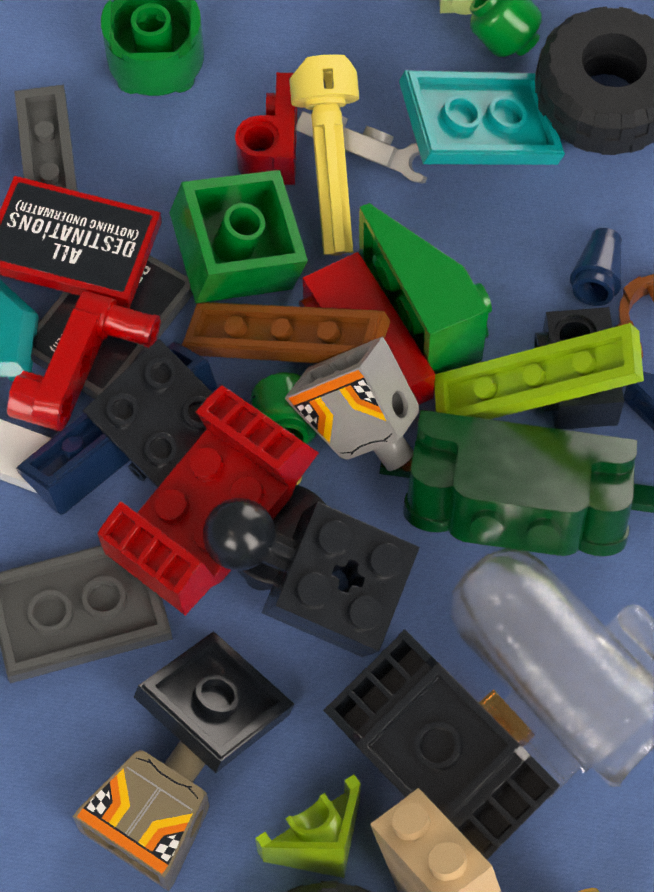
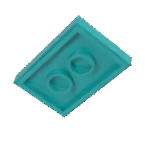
M405 70L399 80V84L422 163L558 165L565 153L557 131L552 127V123L547 116L544 115L543 117L538 109L537 93L535 94L536 73Z

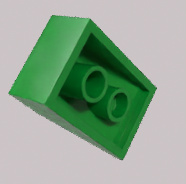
M368 203L360 206L359 254L434 373L439 374L482 361L485 338L489 336L487 328L488 313L492 312L491 301L484 286L481 283L474 284L464 266L372 204Z

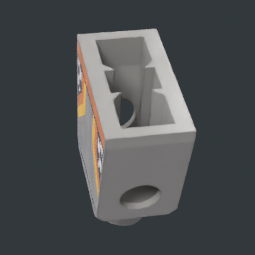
M383 336L308 367L285 397L292 408L340 458L349 460L374 451L388 471H392L404 465L413 456L414 451L403 435L419 413V404Z

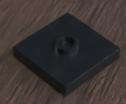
M214 631L139 684L134 698L215 773L287 718L294 706V703Z

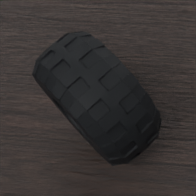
M606 6L592 8L566 18L563 23L555 27L547 36L546 43L541 48L536 68L535 94L537 93L538 109L543 117L544 115L547 116L561 139H564L578 149L586 152L601 153L602 155L632 153L642 150L654 142L653 18L624 7L607 8ZM601 74L615 75L626 80L630 85L622 87L604 86L594 81L591 77Z

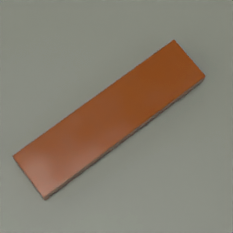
M204 302L196 304L182 346L199 356L320 363L382 336L385 339L390 319L384 311Z

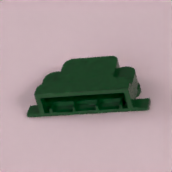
M420 410L415 447L411 459L392 471H388L382 462L380 464L379 474L409 478L408 492L404 498L403 514L412 526L427 532L449 531L454 538L467 543L556 556L572 555L578 550L594 556H611L621 552L627 545L629 536L628 522L631 510L654 513V486L634 484V468L637 455V440Z

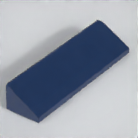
M175 341L168 346L212 393L216 390L217 384L208 360ZM82 414L18 465L16 469L23 479L53 510L63 515L129 462L130 459L85 414Z

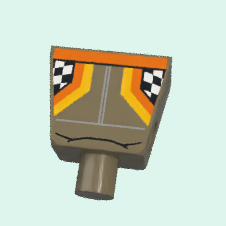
M179 741L165 763L160 762L143 750H138L78 808L72 817L79 832L169 891L176 881L210 806L207 793L193 783L206 764L181 741Z

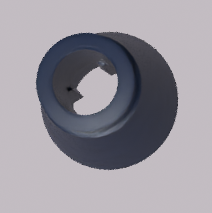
M598 228L592 232L591 238L570 275L574 296L585 304L592 306L606 305L612 301L613 297L621 289L622 239L619 233L613 229Z

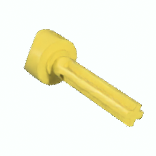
M345 55L306 57L289 79L292 106L312 110L311 117L323 255L337 256L354 253L342 112L340 108L359 100L357 70Z

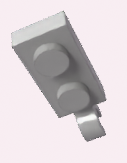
M302 111L295 130L313 138L311 114ZM342 116L345 151L401 172L407 179L415 183H426L427 177L416 173L412 168L414 158L420 155L417 143L411 144L404 149H397L391 146L394 136L366 126L363 134L345 128L348 118Z

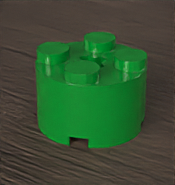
M109 0L105 4L101 14V29L109 70L122 91L129 94L138 93L148 96H159L173 92H186L191 89L204 61L201 15L195 0H114L113 2Z

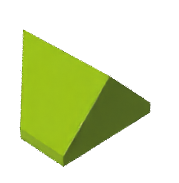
M353 774L345 779L344 793L333 801H330L324 793L311 807L302 813L285 818L291 828L273 840L269 838L266 832L255 838L257 852L263 862L344 878L360 803L361 783Z

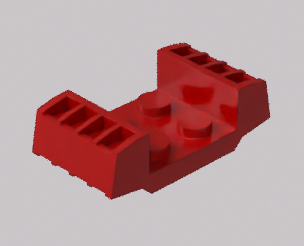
M223 385L217 388L196 411L207 428L206 431L140 510L136 513L120 501L97 533L103 551L108 557L185 616L211 587L221 583L231 571L216 563L204 546L203 526L211 510L225 500L246 498L263 506L273 520L289 501L295 485L319 454L315 449Z

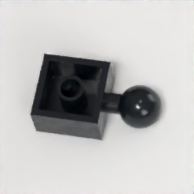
M232 498L221 502L211 510L203 526V542L206 551L220 566L230 570L241 571L264 563L279 570L262 614L360 657L380 651L420 548L320 502H316L302 512L292 539L275 532V526L268 511L259 503L246 498ZM341 570L348 580V588L342 591L338 589L339 579L332 575V572Z

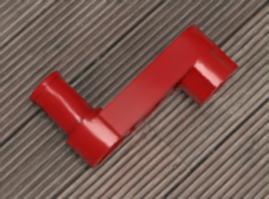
M84 291L69 317L45 375L41 376L23 370L20 375L15 377L9 391L8 416L59 432L62 431L71 417L103 339L112 336L149 348L156 342L161 323L160 316L119 306L114 298Z

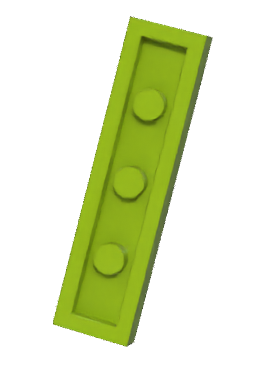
M631 323L436 374V412L494 419L642 382L644 377L639 330Z

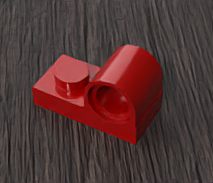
M276 72V93H266V115L249 117L237 127L235 144L237 164L241 175L280 170L284 185H295L297 130L295 128L297 125L298 107L291 104L289 79L294 73ZM259 148L266 149L264 151H254L255 149Z

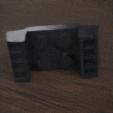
M405 629L323 710L405 797L419 788L486 860L561 786Z

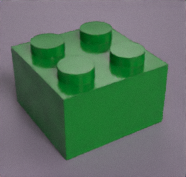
M280 170L181 182L169 214L195 304L293 290L308 259Z

